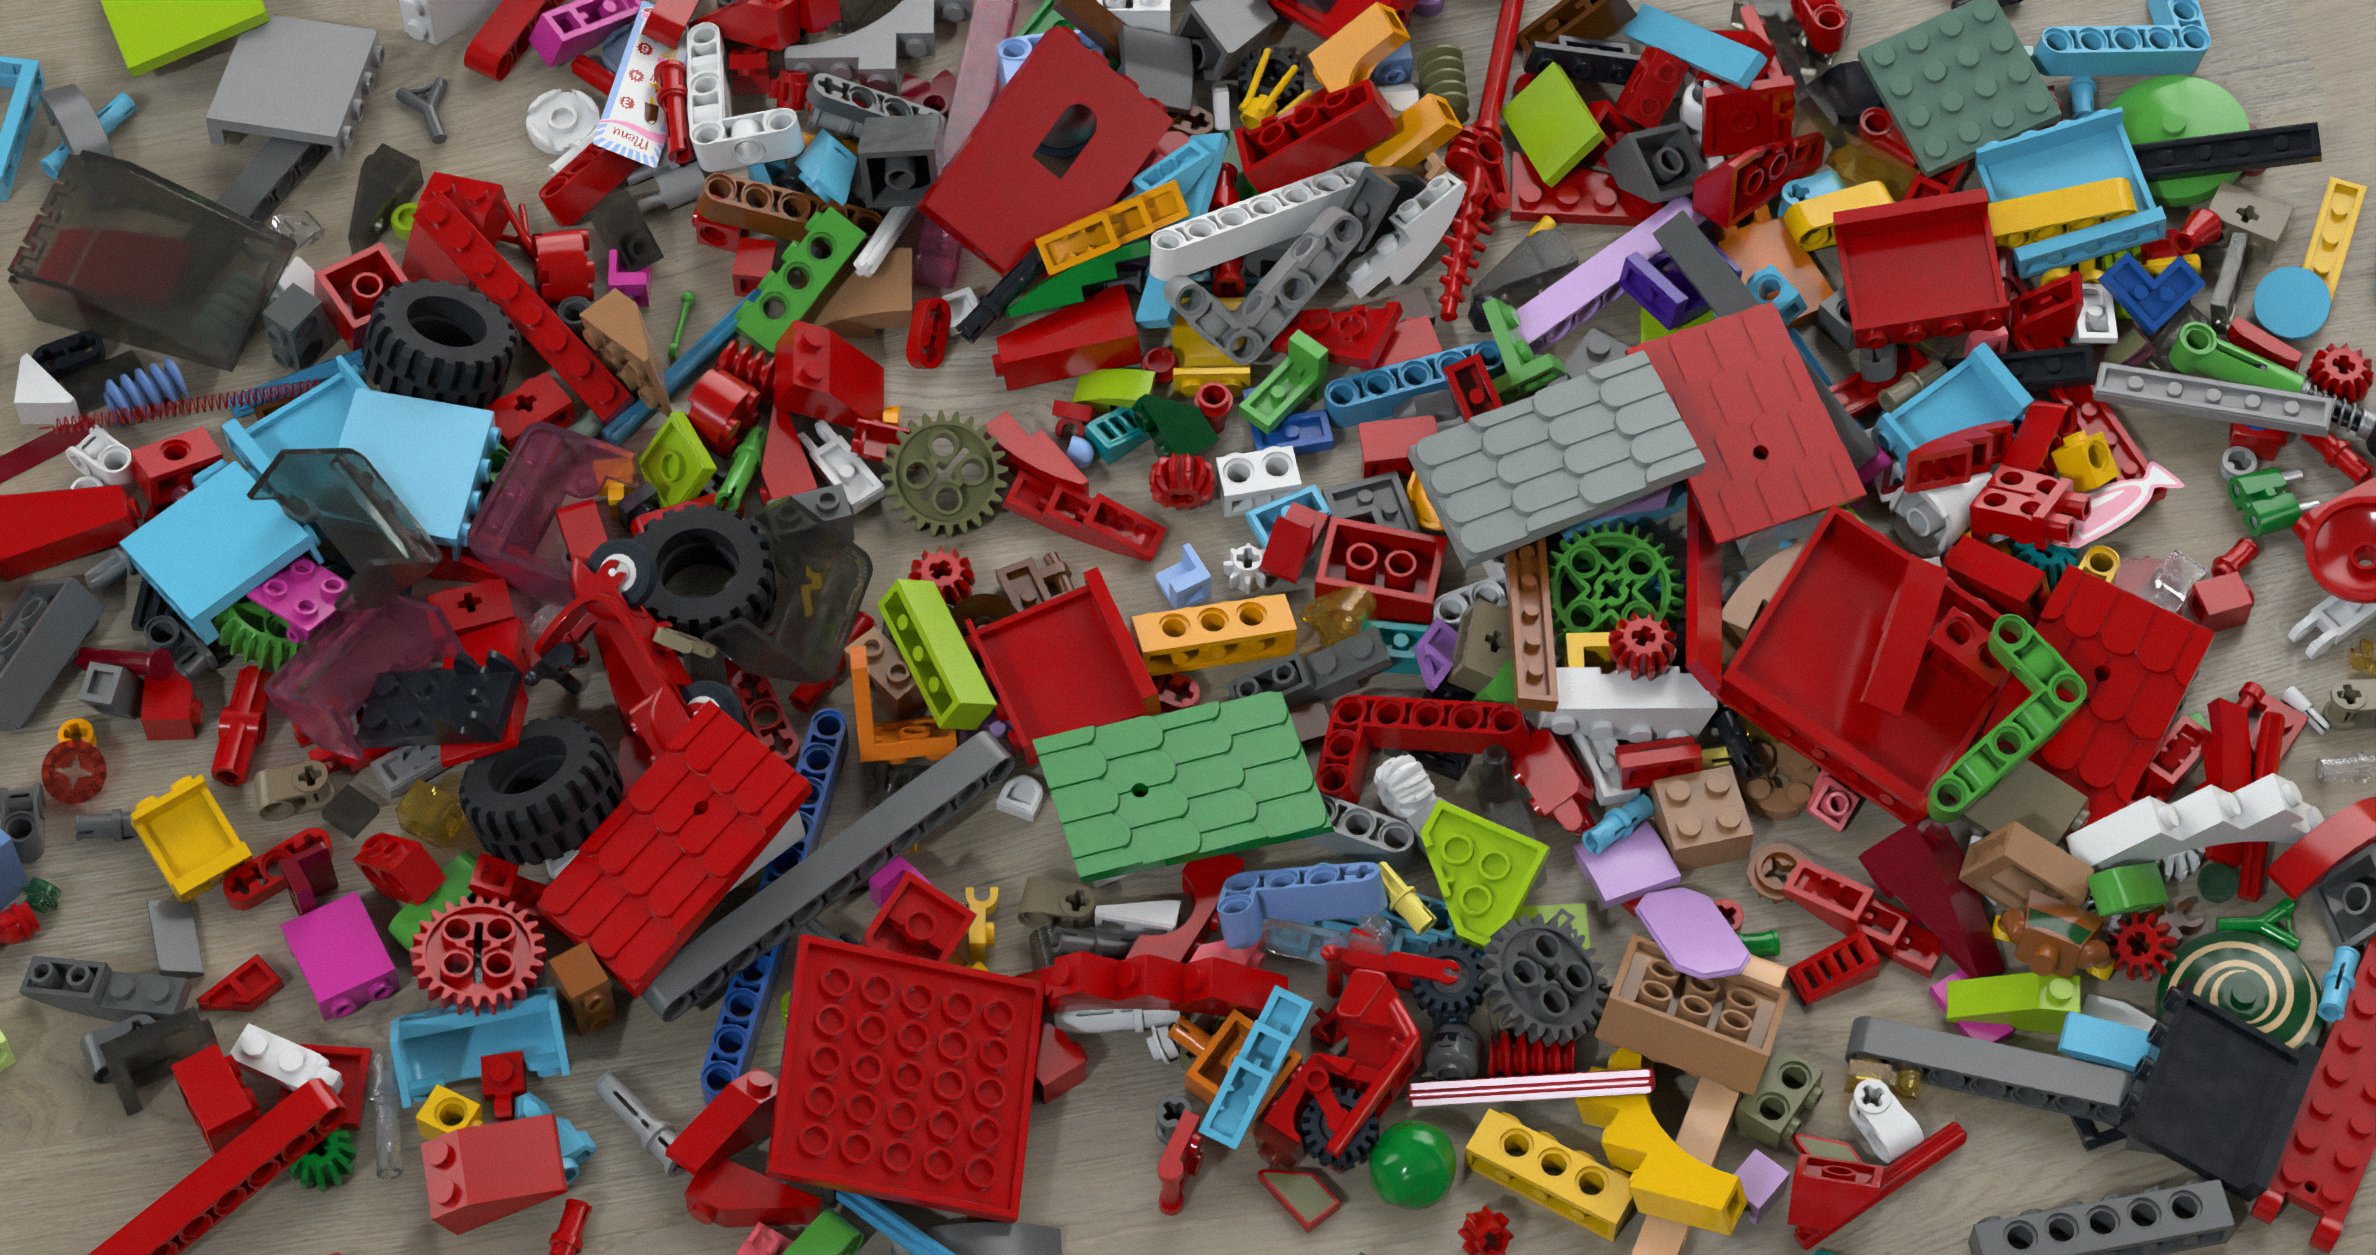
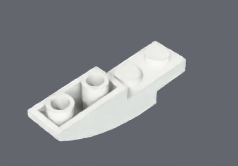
M1446 171L1444 174L1433 178L1427 184V187L1413 199L1403 202L1397 211L1388 218L1395 230L1379 238L1373 248L1363 256L1352 260L1346 266V269L1337 276L1343 287L1358 299H1361L1384 279H1387L1397 287L1427 258L1441 240L1461 204L1466 191L1464 183Z

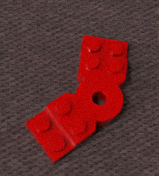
M907 870L865 932L860 945L948 963L977 914Z

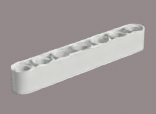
M1358 161L1347 163L1161 229L1151 236L1150 273L1156 279L1168 281L1174 276H1187L1301 235L1324 210L1333 206L1342 207L1364 167L1374 166Z

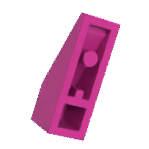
M642 0L573 1L542 13L529 41L548 67H553L585 53L605 40L614 30L635 21Z

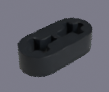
M82 331L38 347L33 352L32 358L58 382L100 366L105 361L106 350L99 334L93 331ZM90 346L92 352L85 354L83 348ZM53 359L56 365L48 367L46 361Z

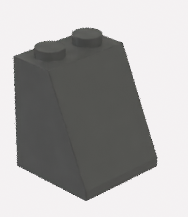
M940 114L865 118L858 145V159L866 208L916 206L943 170L944 138Z

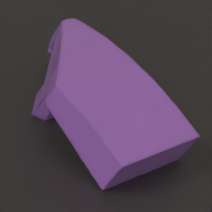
M1439 617L1430 624L1413 648L1425 684L1431 692L1439 686L1454 665L1451 660L1457 632Z

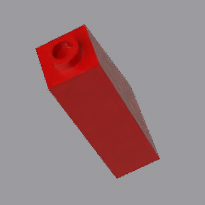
M1124 283L1110 287L1085 298L1083 302L1074 303L997 337L998 354L991 355L996 378L1004 376L1007 391L1089 374L1095 370L1112 369L1142 362L1138 333Z
M121 485L0 495V574L8 582L119 544L120 541L139 529L137 521L142 519V512L136 498H129Z

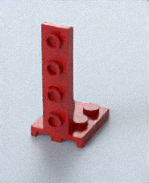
M1754 5L1742 7L1740 17L1746 29L1744 31H1754L1776 50L1774 40H1768L1765 19H1759ZM1777 51L1763 80L1752 81L1746 90L1733 84L1702 89L1701 149L1705 158L1742 153L1754 147L1793 138V105L1796 104L1795 83L1792 76H1786L1783 61L1778 62Z

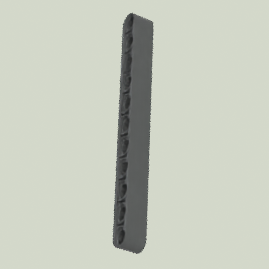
M989 731L977 733L680 949L640 996L664 1022H671L679 1018L1002 781L1012 771L1016 761L1015 758Z

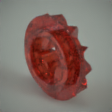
M82 740L61 742L54 746L44 758L41 768L43 784L48 793L61 802L70 805L86 803L102 791V787L108 777L106 760L101 752L88 742ZM78 755L80 768L91 773V776L78 777L77 782L74 784V789H72L70 777L62 772H58V769L72 768L73 762L76 761V756Z

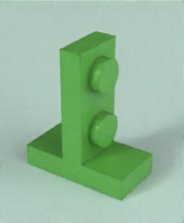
M1497 298L1482 304L1507 373L1492 380L1502 405L1567 374L1562 360L1550 353L1534 359L1529 344L1525 339H1521L1517 328L1521 325V321L1512 305H1507Z
M1298 329L1289 338L1288 357L1238 405V414L1269 435L1306 397L1318 403L1324 397L1327 386L1328 349Z

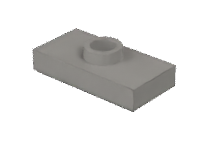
M440 745L398 747L370 763L373 773L391 799L447 769L442 766L440 761Z

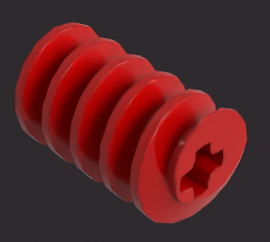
M733 339L728 347L721 352L714 370L717 371V367L724 369L758 389L762 393L761 399L763 403L768 405L774 404L775 356L768 364L766 363L767 352L764 350H760L756 357L752 358L753 346L747 344L740 353V341Z
M1507 1030L1501 1032L1497 1041H1494L1491 1032L1488 1077H1497L1500 1071H1503L1504 1076H1515L1516 1073H1520L1521 1076L1573 1073L1575 1040L1571 1039L1564 1047H1561L1558 1041L1546 1047L1542 1037L1533 1044H1527L1524 1032L1516 1037L1514 1043H1511Z

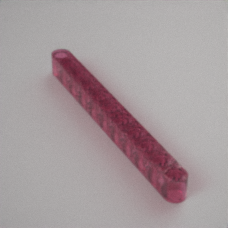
M976 0L944 135L943 169L997 98L1000 86L997 46L1001 41L1011 38L1019 0ZM925 217L915 260L914 284L953 289L963 246L927 217Z

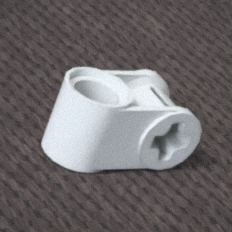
M95 425V429L91 427L89 429L90 434L76 447L70 446L65 451L67 458L76 469L86 476L96 478L105 486L121 485L126 494L131 493L138 487L133 475L131 451L98 425Z
M1866 1079L1856 1086L1853 1100L1848 1109L1849 1117L1881 1161L1889 1164L1924 1141L1919 1124L1903 1108L1886 1084L1877 1079Z

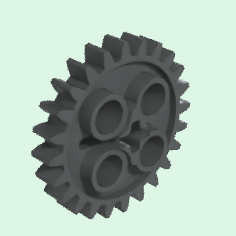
M1526 914L1516 921L1511 919L1490 936L1491 941L1482 949L1487 955L1479 961V965L1486 969V971L1478 978L1479 981L1490 984V988L1482 995L1486 998L1495 999L1496 1003L1490 1009L1492 1013L1502 1010L1505 1014L1501 1022L1502 1026L1510 1022L1516 1024L1515 1036L1517 1037L1524 1031H1528L1531 1044L1542 1037L1546 1047L1551 1046L1555 1041L1564 1046L1571 1039L1578 1040L1597 1024L1596 1019L1604 1011L1600 1005L1608 999V995L1600 991V989L1608 983V979L1597 976L1596 972L1603 968L1604 964L1592 962L1590 957L1597 950L1595 948L1585 950L1582 947L1585 940L1584 935L1574 939L1571 936V924H1568L1562 930L1558 929L1557 917H1553L1545 924L1542 914H1537L1531 920Z

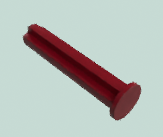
M82 647L78 650V657L75 658V664L81 666L84 671H87L91 661L121 666L135 675L150 676L156 681L168 679L174 667L173 657L165 649L143 652Z

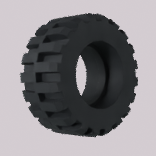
M418 279L415 283H411L408 280L399 283L396 287H391L376 300L362 344L361 359L370 379L375 385H381L382 392L485 409L491 405L493 400L502 395L515 356L517 336L509 317L505 316L503 310L497 304L492 305L488 297L480 292L475 294L470 291L469 287L450 285L449 281L444 280L429 282V279Z
M696 504L685 505V510L675 512L674 509L662 513L663 518L659 521L655 518L650 520L643 526L644 534L639 532L632 539L643 544L650 551L658 567V581L654 592L642 606L657 623L662 621L671 622L673 626L670 629L715 645L717 648L715 657L726 655L729 648L734 647L738 650L747 645V637H757L764 629L763 621L767 622L770 620L774 611L773 603L777 599L773 556L765 535L758 533V526L750 519L745 518L741 521L740 513L731 509L722 512L719 506L706 504V508H696ZM699 564L716 565L730 571L735 576L733 581L723 591L707 598H683L665 588L667 582L676 573L687 567ZM675 651L678 657H683L684 653ZM693 652L690 653L692 659H704L703 656Z
M559 715L549 716L547 720L540 718L529 720V724L522 726L518 746L474 759L473 764H468L460 783L459 803L486 852L509 863L523 866L525 862H528L531 865L543 864V861L551 858L554 861L562 858L564 853L572 849L574 852L579 849L620 805L623 778L603 739L592 725L567 716L566 719Z

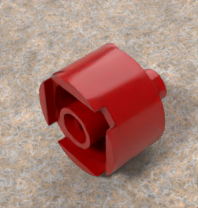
M587 229L532 234L531 252L532 259L535 258V271H533L535 290L550 308L559 306L563 300L571 296H582L589 302L594 301L592 283L595 282V268L593 260H588L586 251L590 250Z
M717 367V371L714 369L707 371L693 388L687 399L692 402L689 414L685 413L705 449L729 460L740 444L738 438L745 430L748 431L750 428L756 427L760 420L761 412L757 411L756 408L761 400L762 393L731 373Z

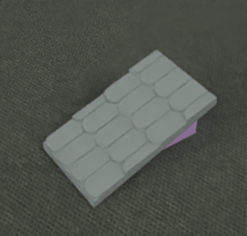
M1644 350L1588 369L1584 375L1541 389L1534 396L1471 417L1467 423L1424 437L1417 444L1410 446L1407 454L1465 570L1582 521L1665 509L1673 484L1703 472L1706 464L1703 455L1697 449L1693 437L1684 421L1681 420L1682 418L1669 394L1666 393L1662 381Z

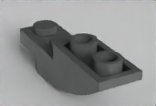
M1374 626L1304 658L1299 652H1296L1226 683L1231 700L1267 691H1281L1288 708L1318 700L1325 702L1361 688L1358 680L1391 666L1392 662L1381 632Z
M33 955L19 992L25 997L50 1006L118 1023L138 1014L148 1015L154 1020L180 1022L193 986L187 978L112 971L105 962Z

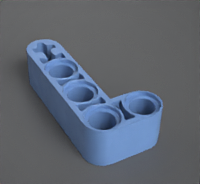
M1356 862L1249 871L1234 874L1223 883L1217 903V912L1225 945L1232 949H1244L1259 942L1265 925L1374 916L1386 909L1388 901L1380 866L1373 862Z

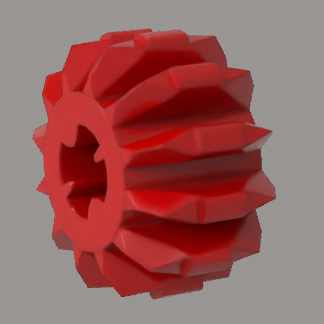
M2347 342L2341 349L2330 343L2325 351L2318 349L2313 356L2311 364L2308 366L2306 374L2309 383H2311L2310 388L2316 385L2317 391L2327 390L2328 396L2336 394L2337 399L2340 401L2346 398L2349 405L2355 403L2356 400L2362 402L2374 381V372L2371 371L2372 359L2362 358V348L2354 352L2349 350Z
M1172 453L1171 457H1160L1157 463L1152 464L1149 474L1152 500L1161 503V506L1164 508L1174 507L1177 511L1181 508L1192 510L1194 506H1206V502L1213 499V492L1215 491L1212 463L1204 461L1202 456H1189V453L1184 455Z
M939 545L936 554L932 555L924 550L921 555L922 560H913L908 579L934 581L947 607L952 606L954 608L961 600L972 595L975 573L971 570V563L968 557L960 558L956 548L946 554Z
M1635 611L1630 616V621L1620 618L1616 623V630H1612L1609 634L1608 644H1610L1608 656L1610 661L1617 662L1616 669L1618 674L1630 670L1633 681L1639 674H1644L1649 681L1654 678L1655 671L1665 675L1669 663L1675 660L1677 651L1675 648V632L1668 631L1666 619L1654 622L1652 612L1646 616V619H1641Z
M2136 911L2132 912V925H2129L2122 918L2117 920L2118 926L2123 930L2120 935L2115 932L2108 933L2107 937L2118 943L2116 946L2109 947L2111 957H2119L2113 964V968L2117 972L2127 968L2126 978L2135 981L2141 971L2143 980L2151 982L2153 979V968L2164 976L2168 971L2162 964V961L2164 959L2170 962L2176 961L2177 956L2167 951V948L2176 946L2178 939L2174 936H2166L2172 926L2166 921L2158 924V916L2155 913L2150 912L2145 921H2143L2141 914ZM2145 937V941L2150 944V949L2147 953L2141 951L2142 956H2139V952L2134 949V945L2137 941L2143 943V938Z

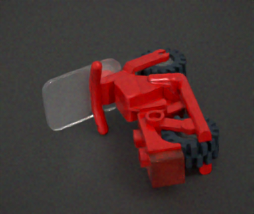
M1373 913L1371 916L1362 914L1358 919V927H1352L1349 933L1281 919H1264L1261 931L1264 947L1268 951L1282 956L1327 964L1326 991L1330 997L1337 998L1342 994L1343 973L1350 977L1336 1008L1338 1026L1347 1034L1349 1043L1348 1051L1344 1057L1315 1052L1304 1065L1300 1063L1296 1066L1288 1078V1088L1280 1098L1275 1096L1264 1110V1122L1254 1133L1255 1145L1259 1149L1257 1154L1271 1166L1278 1167L1281 1164L1291 1171L1299 1158L1304 1154L1301 1137L1297 1134L1298 1123L1303 1115L1302 1132L1305 1146L1308 1147L1309 1154L1313 1159L1316 1157L1319 1159L1320 1165L1324 1167L1328 1165L1334 1172L1341 1174L1346 1166L1349 1170L1355 1168L1354 1163L1360 1161L1361 1164L1365 1163L1368 1160L1367 1154L1371 1152L1376 1146V1141L1379 1140L1378 1122L1423 1060L1421 1033L1395 989L1412 992L1414 999H1417L1419 1008L1422 1011L1426 1008L1428 1016L1434 1019L1436 1014L1441 1015V1021L1449 1022V1016H1455L1456 1021L1463 1019V1013L1465 1012L1472 1015L1476 1012V1004L1481 1006L1484 997L1482 994L1487 990V983L1479 981L1478 978L1486 969L1479 965V961L1482 958L1481 956H1476L1474 948L1469 946L1468 949H1465L1463 942L1456 940L1455 946L1449 945V939L1442 940V946L1436 947L1435 942L1429 944V951L1426 953L1423 950L1418 955L1395 951L1389 952V955H1386L1385 945H1391L1395 939L1391 932L1393 926L1388 920L1377 913ZM1355 1092L1364 1093V1094H1361L1360 1097H1358V1096H1356V1093H1355Z

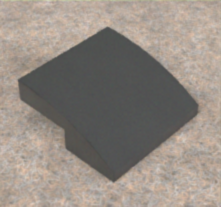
M1123 25L1117 34L1121 65L1116 73L1119 75L1125 74L1132 78L1139 85V92L1148 99L1150 97L1157 99L1166 106L1169 112L1187 115L1191 108L1193 88L1191 39Z

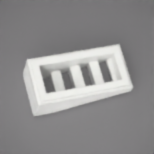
M1180 900L1096 906L1095 927H1099L1103 932L1133 934L1136 937L1135 940L1141 934L1162 935L1180 928L1181 923Z

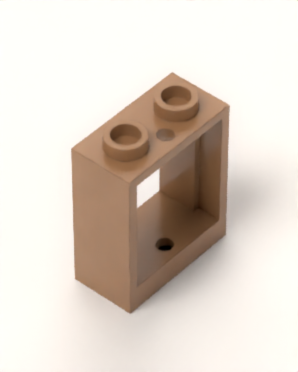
M2014 821L1969 845L1958 879L2006 909L2018 908L2023 911L2031 889L2076 907H2081L2091 894L2087 877L2093 875L2094 869Z

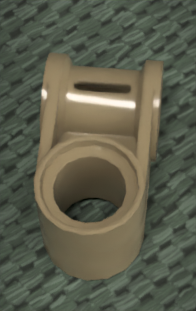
M2376 678L2344 679L2336 682L2330 692L2331 700L2325 704L2322 711V717L2331 725V728L2338 731L2376 728Z
M306 760L302 763L280 768H268L254 776L258 813L266 821H280L294 815L321 811L328 808L336 798V790L333 783L329 780L327 768L322 762L317 760ZM310 770L313 771L315 777H311ZM317 793L319 800H315L313 794Z
M1031 876L1027 878L1017 919L1022 924L1034 929L1054 930L1056 926H1061L1063 928L1088 930L1090 927H1095L1096 896L1093 890L1082 884L1056 881L1044 876Z

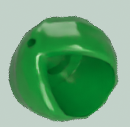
M1404 1120L1390 1126L1381 1135L1369 1156L1370 1178L1376 1193L1383 1202L1409 1210L1426 1209L1439 1203L1449 1192L1457 1169L1455 1149L1446 1133L1434 1125L1417 1120Z

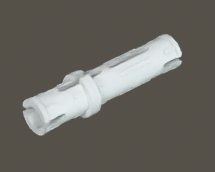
M1101 1009L1056 1013L1054 1016L1055 1027L1063 1030L1066 1036L1132 1029H1135V1033L1144 1032L1143 1028H1152L1154 1025L1156 1027L1178 1025L1177 1020L1180 1017V1012L1149 1009Z

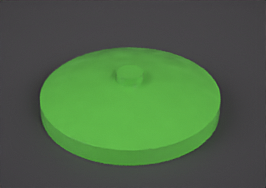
M2167 75L2147 79L2122 92L2107 108L2111 110L2122 107V124L2131 145L2250 130L2243 108L2229 92L2212 82L2192 76ZM2242 171L2147 183L2155 205L2167 207L2187 206L2213 198L2222 181L2233 184Z

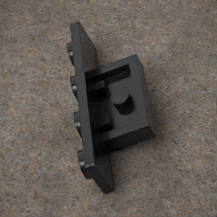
M1558 35L1555 44L1532 42L1523 63V69L1525 73L1540 74L1554 61L1562 67L1568 78L1626 85L1641 55L1631 54L1630 45L1626 43Z

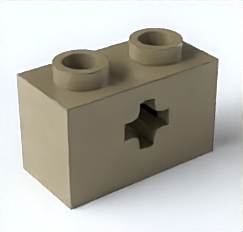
M2222 181L2208 208L2217 213L2222 221L2221 235L2214 244L2226 246L2245 254L2249 258L2258 259L2270 264L2286 233L2293 209Z
M1480 598L1461 615L1451 660L1454 665L1450 669L1447 682L1476 694L1492 681L1507 660H1512L1508 610Z

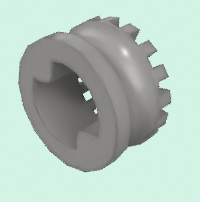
M2242 446L2228 448L2222 456L2219 474L2223 476L2224 481H2229L2231 477L2254 472L2257 466V458L2248 448ZM2233 460H2235V462H2238V460H2240V463H2242V466L2245 467V468H2247V469H2245V470H2236V469H2234V468H2235V465H2234V463H2232Z

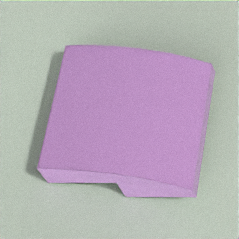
M1647 821L1636 825L1630 836L1625 839L1620 838L1599 855L1590 853L1583 842L1572 846L1571 850L1586 882H1592L1604 909L1644 896L1647 892L1659 891L1680 884L1681 875L1658 834Z

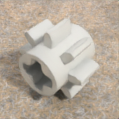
M1247 543L1246 546H1242L1237 550L1234 548L1230 549V561L1223 562V574L1230 576L1229 587L1231 589L1237 587L1245 591L1246 594H1249L1250 591H1254L1259 587L1262 589L1266 588L1265 576L1271 575L1260 571L1265 548L1259 550L1251 546L1250 543Z

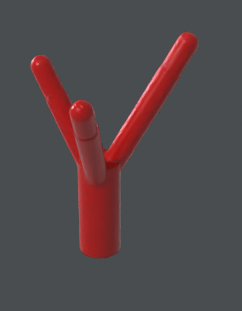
M502 199L500 204L518 235L513 236L502 233L499 241L519 245L535 263V258L532 259V236L530 235L525 204L520 203L518 205V219L508 201Z

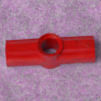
M252 665L239 669L229 706H224L220 713L218 724L219 743L211 768L212 778L222 782L224 785L238 787L239 784L247 782L256 746H261L266 736V710L275 681L273 673L267 672L263 668L259 670L258 666Z

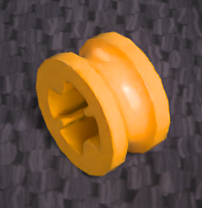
M73 718L67 720L58 730L57 737L62 751L67 757L82 759L88 757L97 747V738L93 727L85 719ZM82 733V742L73 744V735Z

